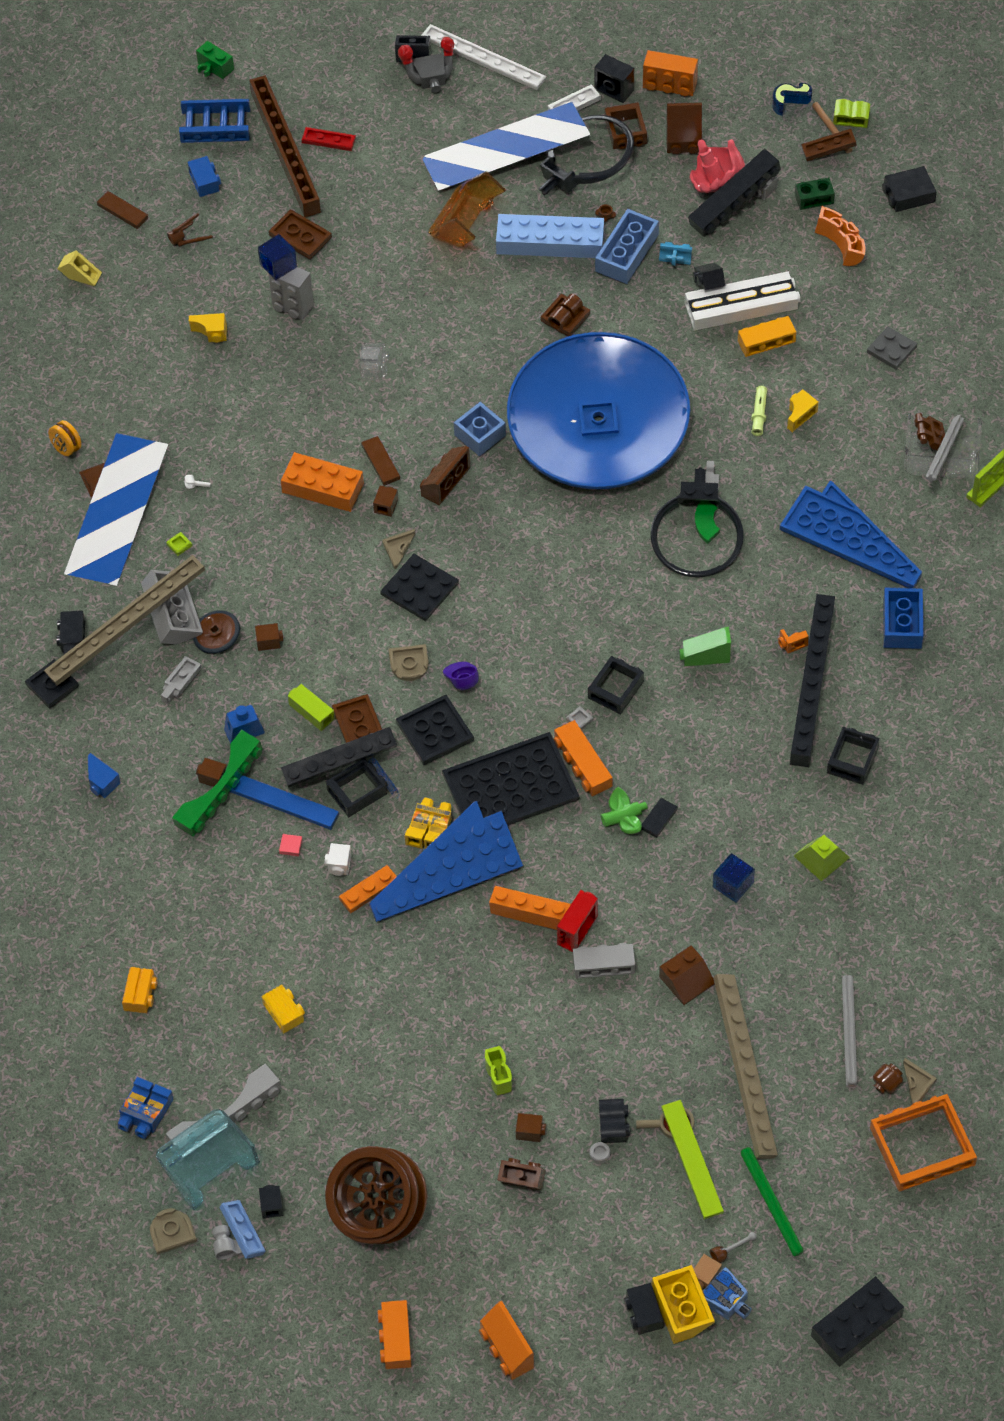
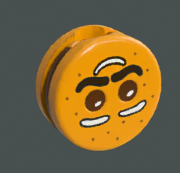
M62 420L49 429L50 441L60 454L70 456L81 448L82 443L78 432L67 421Z

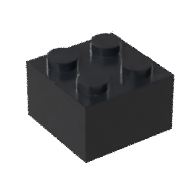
M605 54L594 67V88L596 91L624 103L634 91L635 68Z

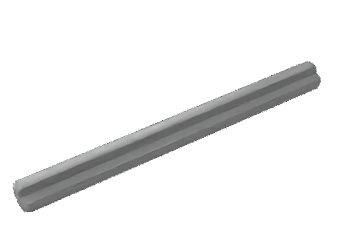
M961 415L953 418L925 478L930 483L937 479L964 422V418Z
M844 975L842 977L846 1085L856 1086L857 1061L853 977L851 975Z

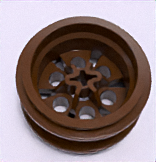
M378 1146L355 1149L342 1157L329 1175L325 1191L327 1211L339 1231L352 1240L367 1244H389L399 1241L417 1227L424 1215L427 1205L425 1178L418 1165L409 1156L398 1150ZM375 1162H381L380 1174L377 1172ZM391 1171L394 1177L389 1183L387 1174ZM369 1173H372L373 1179L368 1183L367 1176ZM354 1178L362 1184L359 1188L351 1185ZM400 1178H401L402 1184L396 1185V1184H398V1182L400 1181ZM400 1189L404 1191L402 1200L398 1198V1191ZM360 1192H363L365 1197L360 1203L358 1195ZM379 1193V1197L373 1198V1194ZM398 1203L403 1204V1205H402V1208H400L399 1206H397V1204H398ZM359 1207L363 1208V1210L355 1217L352 1210H355ZM394 1208L395 1216L391 1219L389 1217V1210ZM373 1209L375 1218L370 1220L369 1212ZM383 1219L384 1227L379 1228V1221Z

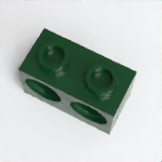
M830 178L795 184V197L800 210L834 204L835 192Z

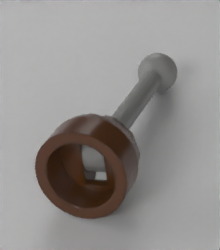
M751 1232L748 1237L727 1248L716 1246L710 1249V1256L713 1260L722 1263L728 1256L727 1252L749 1240H755L757 1235Z

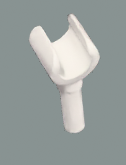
M193 475L185 476L184 482L188 489L195 486L210 487L211 483L195 481Z

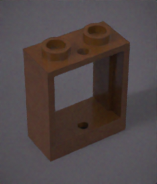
M638 102L605 108V115L621 121L637 119L640 131L632 132L634 146L639 147L647 144V131ZM605 121L613 150L625 149L627 147L626 134L617 135L614 124L610 121Z

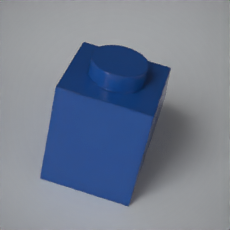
M90 753L88 755L90 790L96 796L101 795L103 798H106L121 783L119 774Z

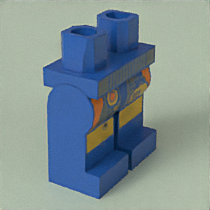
M136 1077L133 1089L119 1110L118 1128L128 1132L133 1124L137 1126L135 1135L145 1139L150 1132H155L156 1127L173 1101V1094L169 1089L157 1084L154 1086L152 1082Z

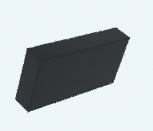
M660 798L643 821L641 830L657 838L677 811L678 806Z

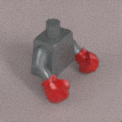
M444 37L441 40V48L444 54H435L412 59V48L409 45H402L398 49V56L403 65H405L409 79L416 84H420L422 89L430 88L432 93H437L441 90L440 86L445 85V79L450 77L453 70L452 55L455 43L450 37Z

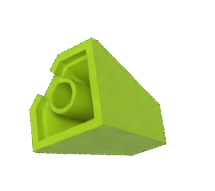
M825 835L808 843L794 855L821 882L850 858Z

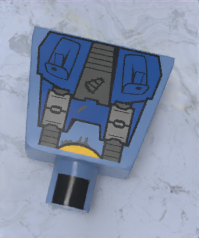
M726 1267L703 1290L710 1310L727 1320L735 1312L745 1319L752 1310L744 1303L748 1296L747 1290Z

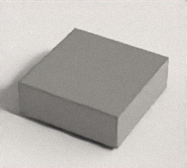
M579 706L566 717V721L571 722L575 720L582 730L593 721V717Z

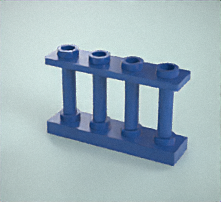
M249 99L181 101L182 114H186V127H179L181 143L250 141L249 126L244 125V113L250 112ZM203 113V126L193 127V114ZM210 113H220V126H210ZM227 113H238L237 125L227 126Z

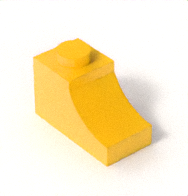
M224 313L189 316L191 331L206 335L209 342L227 341V322Z
M803 389L799 393L793 394L790 398L789 410L792 411V414L788 418L787 429L793 433L818 412V401Z

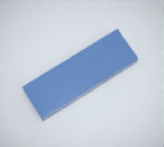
M240 1200L222 1203L219 1208L245 1259L263 1255L265 1249Z

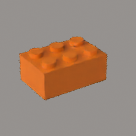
M648 50L643 64V88L680 94L682 96H693L697 84L698 59Z

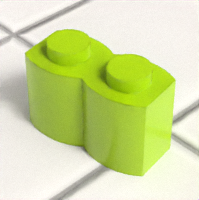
M847 99L836 100L833 124L867 128L870 103L864 101L852 102Z
M500 1046L486 1049L485 1066L488 1075L491 1077L493 1091L496 1095L511 1092L512 1074L510 1068L506 1065L504 1050Z

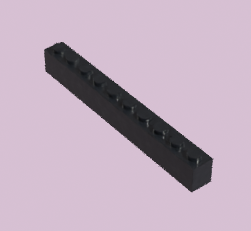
M816 594L791 748L790 765L809 768L835 596Z

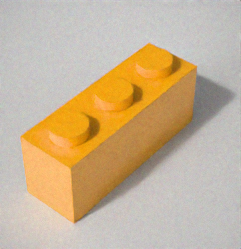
M789 316L780 317L738 331V343L745 357L796 342V330Z

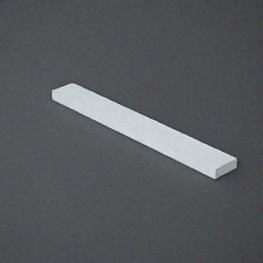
M431 24L421 35L430 36L431 43L441 47L442 38L450 37L455 43L453 53L535 90H538L546 80L545 75Z

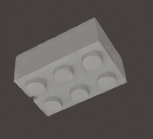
M279 259L268 274L272 307L278 312H288L294 319L304 320L314 306L310 272Z

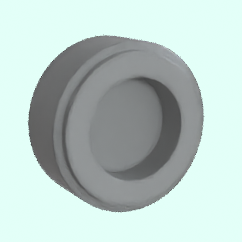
M602 1142L593 1144L590 1148V1158L599 1164L607 1162L610 1158L609 1146Z

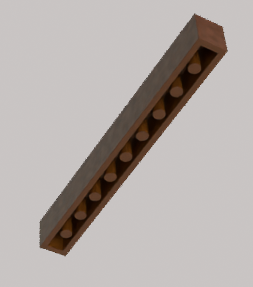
M266 75L250 79L251 95L303 216L308 217L321 213L320 199Z

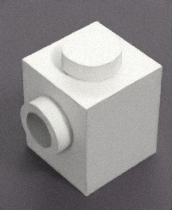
M331 843L329 854L325 855V866H328L329 874L335 876L348 875L351 861L350 845Z

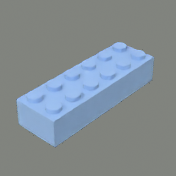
M498 214L496 254L596 258L603 247L604 218Z

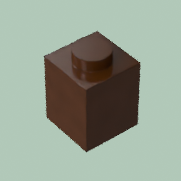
M380 485L373 502L374 513L392 517L398 502V490Z
M278 623L255 626L258 651L281 648L280 642L284 640L282 630H278Z
M204 758L202 764H199L196 770L199 783L214 787L225 773L227 765Z
M518 1113L516 1140L541 1142V1136L546 1134V1123H543V1116Z

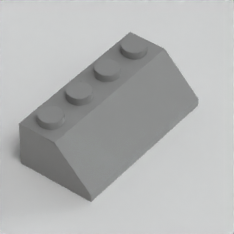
M150 570L141 583L143 591H147L169 574L170 571ZM187 585L151 612L160 643L179 644L203 633Z

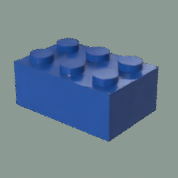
M885 588L883 598V648L922 649L923 589Z

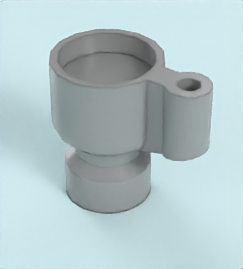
M219 1225L213 1228V1237L216 1239L213 1244L216 1259L224 1260L243 1255L237 1241L229 1238L230 1231L227 1225Z

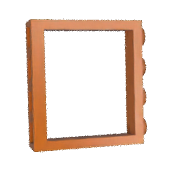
M948 1094L939 1097L935 1095L925 1102L918 1101L910 1107L904 1109L897 1108L892 1113L880 1114L878 1118L871 1120V1132L899 1192L976 1165L977 1156ZM943 1109L963 1154L901 1175L880 1130Z

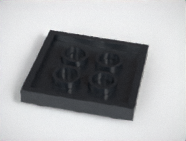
M413 553L383 587L380 595L426 622L459 584V579Z
M447 695L396 718L397 725L423 765L474 741L473 734Z

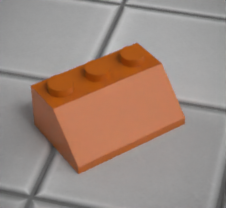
M502 1301L498 1302L480 1320L481 1329H479V1333L484 1341L488 1340L490 1343L489 1349L493 1357H498L501 1361L500 1368L505 1376L509 1375L511 1380H514L534 1369V1353Z

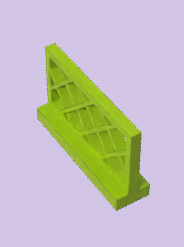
M1004 449L975 476L974 486L966 495L967 499L980 508L1004 486Z

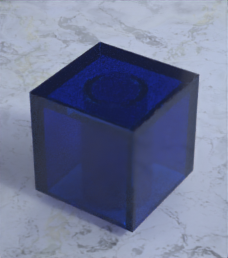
M280 234L258 246L259 263L275 281L297 268L295 249Z
M731 853L713 873L712 887L737 903L753 885L755 869Z

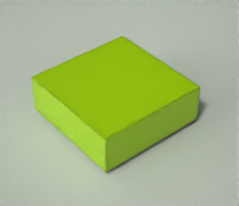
M181 532L166 542L167 546L177 556L192 547V543Z

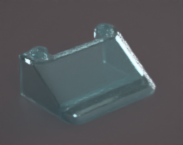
M220 1109L209 1112L160 1147L156 1153L158 1162L192 1210H195L203 1202V1194L199 1189L237 1162L243 1169L253 1168L260 1163L255 1145L230 1117Z

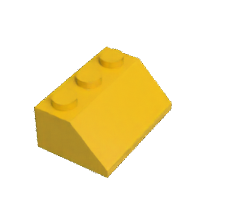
M692 1265L652 1278L651 1285L673 1344L693 1338L715 1323Z

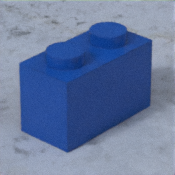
M207 156L187 162L189 174L199 197L219 192L220 177L218 174L215 175L214 163L210 162Z

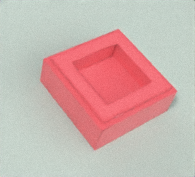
M283 834L279 853L299 856L302 836Z

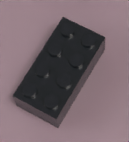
M875 1276L812 1327L811 1337L840 1367L903 1316L904 1306Z

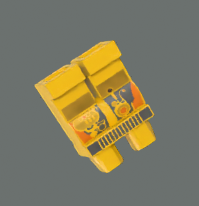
M424 798L421 804L417 803L411 824L405 833L406 845L421 849L425 845L426 849L430 843L450 826L452 821L451 804L442 802L439 808L433 807L434 801L429 798Z

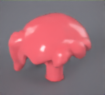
M730 139L728 147H707L704 140H699L696 170L691 171L690 179L695 189L701 193H715L745 166L743 157L735 146L734 141Z

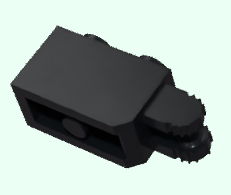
M83 611L60 612V619H57V629L60 630V635L56 636V642L63 654H66L85 639V617Z

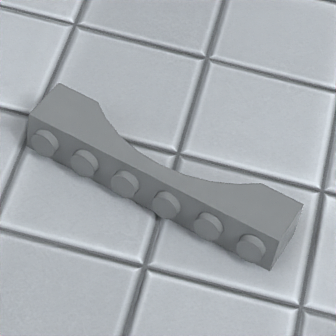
M266 1064L262 1065L249 1074L242 1093L226 1110L204 1120L182 1121L166 1133L168 1143L181 1159L185 1156L193 1155L199 1146L210 1143L219 1132L224 1133L232 1123L244 1119L249 1111L261 1107L263 1101L269 1097H275L281 1089L280 1080Z

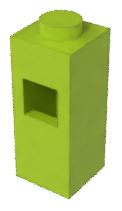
M300 684L289 692V705L320 731L324 730L335 720L334 710L304 685Z

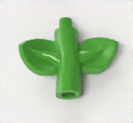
M619 787L615 788L609 798L608 805L611 812L600 815L604 827L619 824L621 831L626 834L638 833L642 828V824L636 816L641 815V811L648 809L646 802L640 804L634 802L631 804L626 792Z

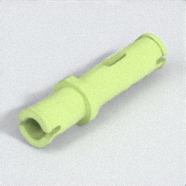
M765 386L756 387L754 413L751 417L753 421L751 433L755 436L763 434V425L766 421L767 388Z

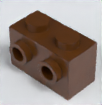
M509 1158L508 1161L501 1160L497 1179L499 1182L542 1191L546 1170L540 1167L541 1164L529 1162L528 1165L520 1164L521 1160Z

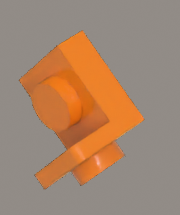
M782 629L778 638L780 647L782 649L785 648L787 654L807 647L809 635L806 630L800 633L796 632L788 637L785 630Z

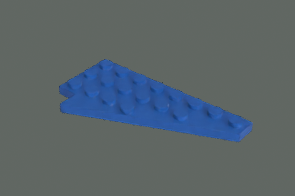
M829 481L822 493L805 486L780 524L779 530L908 588H914L921 578L922 571L832 481Z
M477 801L473 802L369 903L375 921H381L522 867L523 864L502 811L483 818Z

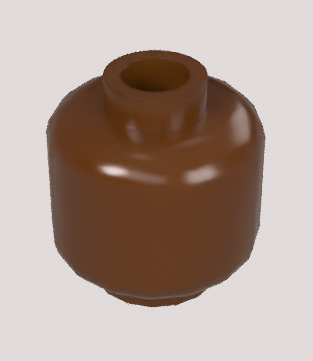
M892 1063L889 1065L883 1064L873 1075L874 1087L882 1094L884 1092L892 1094L903 1082V1073Z

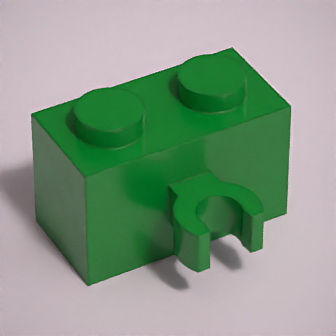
M206 41L196 50L199 64L197 67L198 73L205 70V77H208L212 72L221 79H224L234 70L233 56L211 42Z

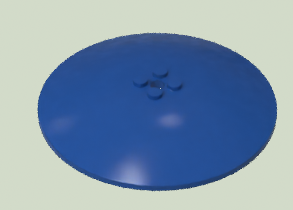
M608 332L576 334L555 341L538 351L525 363L515 377L507 402L509 430L516 447L523 457L549 478L570 486L587 489H609L629 485L659 470L672 458L683 442L690 417L688 391L682 376L673 363L656 348L641 340ZM602 416L603 419L601 421L594 420V417Z

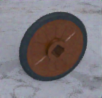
M217 610L209 612L199 619L203 633L194 637L193 641L196 647L205 653L215 654L229 649L238 639L240 633L239 621L228 611Z

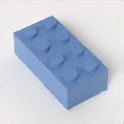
M627 209L596 256L595 272L627 284L659 235V221Z

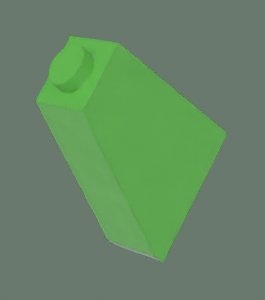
M729 627L684 640L683 649H679L680 660H684V666L730 663L731 639Z

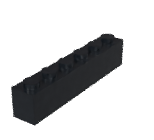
M764 148L688 216L690 225L703 237L713 233L720 223L728 219L730 214L737 211L746 200L751 199L754 193L763 188L772 177L778 175L781 170L779 160Z
M387 727L281 767V771L287 787H291L356 763L363 758L366 759L396 748L397 743L391 728Z

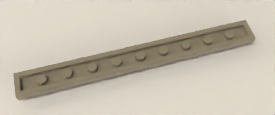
M194 555L190 556L44 670L46 675L58 686L203 573L205 567Z
M716 974L713 979L755 1156L757 1159H773L778 1154L735 975Z

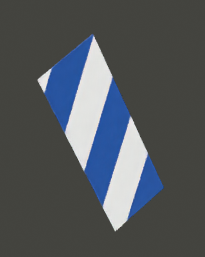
M569 102L425 155L423 161L439 191L590 135L573 102Z
M116 433L64 574L117 586L168 444Z

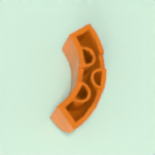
M822 206L815 233L823 235L837 244L843 255L844 266L857 265L865 256V242L860 237L858 228L852 222H847L843 219L842 214Z

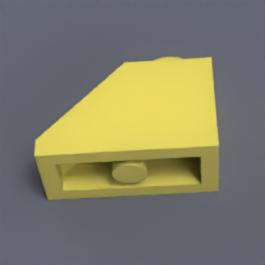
M77 250L65 255L57 268L67 278L92 286L96 285L102 274L98 268Z

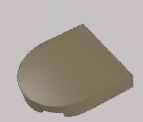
M426 644L388 649L391 670L393 674L397 675V678L404 681H414L423 677L427 672L429 664Z
M170 1208L160 1211L150 1225V1233L157 1255L197 1242L190 1218L187 1214Z

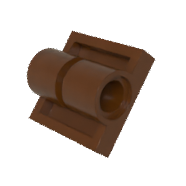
M560 294L540 318L541 322L569 337L590 315V309L583 306L582 300L577 295L569 294L565 296Z

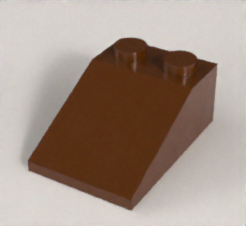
M667 103V153H698V141L702 140V103Z

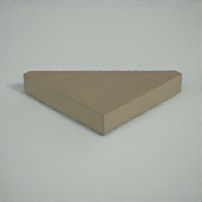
M414 529L382 540L394 569L399 566L415 536Z
M905 1058L903 1065L913 1104L924 1098L937 1078Z

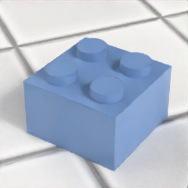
M479 402L454 422V435L478 456H481L506 436V423L483 403Z

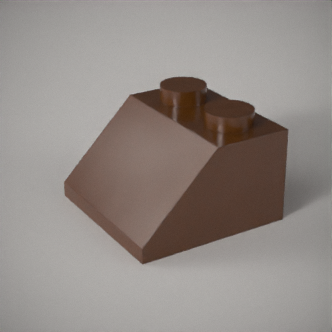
M692 945L659 966L660 979L683 1005L715 985L704 959Z

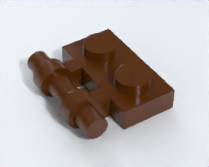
M917 413L914 420L915 427L918 428L917 438L921 444H926L928 441L929 446L933 450L938 451L945 437L943 423L931 416L924 418L921 413Z

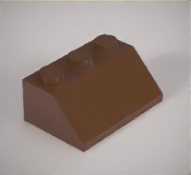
M468 446L451 448L447 454L445 453L442 456L441 462L432 468L430 475L427 479H423L420 484L422 497L440 506L470 469Z

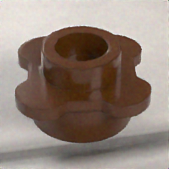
M608 204L601 205L595 211L597 216L604 218V222L616 217V212H613V208Z

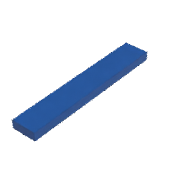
M243 775L239 779L238 785L230 790L233 794L330 830L339 816V811Z

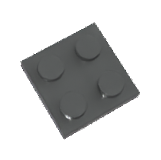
M887 326L867 348V353L897 370L917 348V343Z

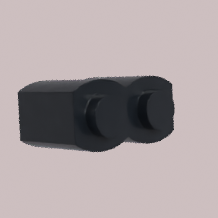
M624 1099L599 1100L601 1142H626V1136H630L629 1123L625 1124V1117H629L628 1105H624Z

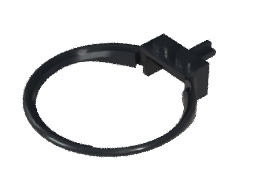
M607 115L582 117L583 121L591 119L605 120L618 125L627 137V147L623 157L617 164L607 170L591 173L579 172V175H575L574 171L567 173L558 166H555V148L547 150L548 157L540 164L543 176L547 181L539 187V191L545 196L557 186L563 191L570 193L578 184L597 183L618 173L627 164L634 149V138L629 127L621 120Z
M702 467L695 469L694 482L681 481L680 494L666 502L659 509L652 522L650 532L651 544L658 559L670 570L688 577H707L726 569L739 555L744 538L743 526L737 512L729 503L719 497L718 483H705L706 469H702ZM683 499L715 501L714 505H719L718 509L723 511L733 521L737 532L736 546L732 555L721 566L719 565L706 571H689L670 563L661 553L657 541L659 524L669 512L679 507V503L683 504Z

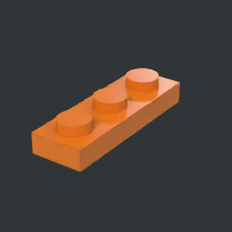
M386 865L341 894L339 900L352 913L373 900L397 876Z

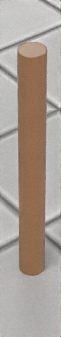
M818 102L813 103V109L831 133H838L839 130ZM845 149V152L850 153L853 149Z

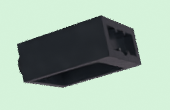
M611 656L588 687V699L621 715L643 684L644 672L636 666L633 667L620 658ZM612 668L633 679L621 698L599 687Z
M842 727L828 762L827 773L864 785L879 748L880 738L872 734L859 732L854 728ZM844 742L871 750L864 768L838 760Z
M365 758L326 781L328 793L348 818L387 795L386 786L388 784L383 776H379L376 773L375 766L371 762L368 763ZM364 773L376 788L351 802L340 787Z

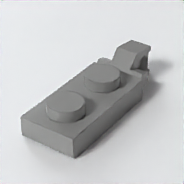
M185 656L164 682V692L161 694V701L169 704L174 696L178 697L201 670L202 665Z

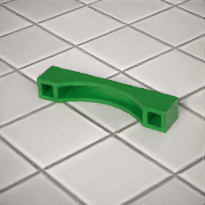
M243 730L238 733L230 744L229 763L222 778L204 795L182 804L172 817L176 827L193 837L196 833L202 831L208 818L213 817L219 804L227 799L231 788L234 789L238 785L239 779L249 771L252 762L261 756L263 748L260 740Z

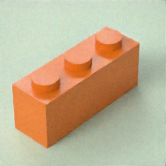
M407 1300L381 1302L382 1310H378V1322L383 1323V1330H379L380 1343L384 1342V1349L380 1350L381 1363L385 1362L386 1369L410 1368L411 1354Z

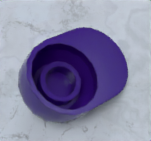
M456 662L443 670L444 676L450 679L453 686L458 690L471 689L479 681L477 668L469 662Z

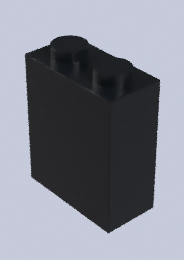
M925 166L886 175L884 178L882 189L884 194L888 195L889 205L894 208L895 212L927 205L936 201L937 191Z

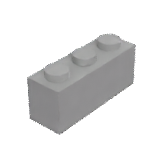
M620 943L612 946L599 945L589 948L581 946L573 949L575 979L635 974L633 944Z

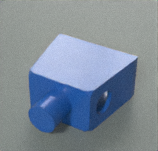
M240 705L236 710L226 714L224 731L230 744L241 730L253 737L265 733L252 705L246 707Z

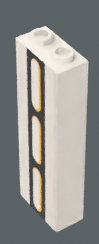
M789 272L725 284L726 286L701 289L685 293V306L694 331L798 309V302H800V294L798 291H795L794 278L790 277Z

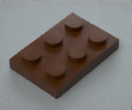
M291 209L269 230V236L308 259H311L332 238L331 232Z
M368 694L332 705L334 716L345 743L382 730Z

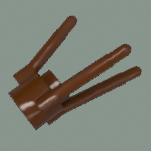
M198 213L167 233L173 246L178 244L180 247L184 244L213 238L212 235L183 241L185 238L183 230L193 224V220L199 216Z

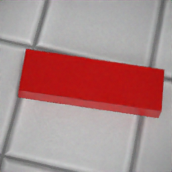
M306 127L301 141L304 144L352 151L356 135Z

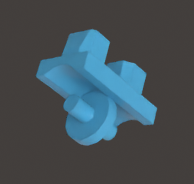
M672 242L660 244L659 261L671 262L672 266H676V263L691 265L692 247L689 244L674 245Z

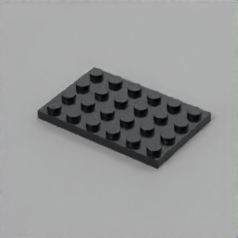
M550 732L442 770L443 777L460 815L473 802L477 801L483 818L502 811L506 824L510 825L579 800V794Z

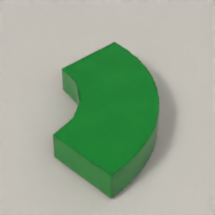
M701 500L695 511V525L699 536L704 542L709 544L720 533V529L714 522V516L718 511V507L709 501Z

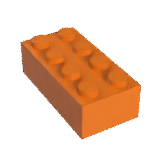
M295 452L281 479L282 493L348 512L352 511L364 485L363 471Z

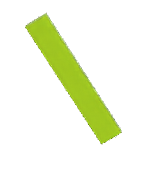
M681 1100L662 1105L663 1115L703 1219L723 1214L724 1210Z

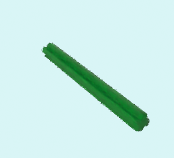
M747 1147L741 1150V1156L792 1255L798 1256L802 1254L803 1247L752 1149Z

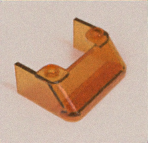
M487 171L462 183L455 189L428 233L433 238L457 247H464L476 237L469 231V228L480 211L489 209L494 203L493 199L504 193L506 189Z

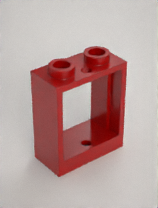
M579 891L557 925V945L571 952L579 947L598 917V898L593 893Z

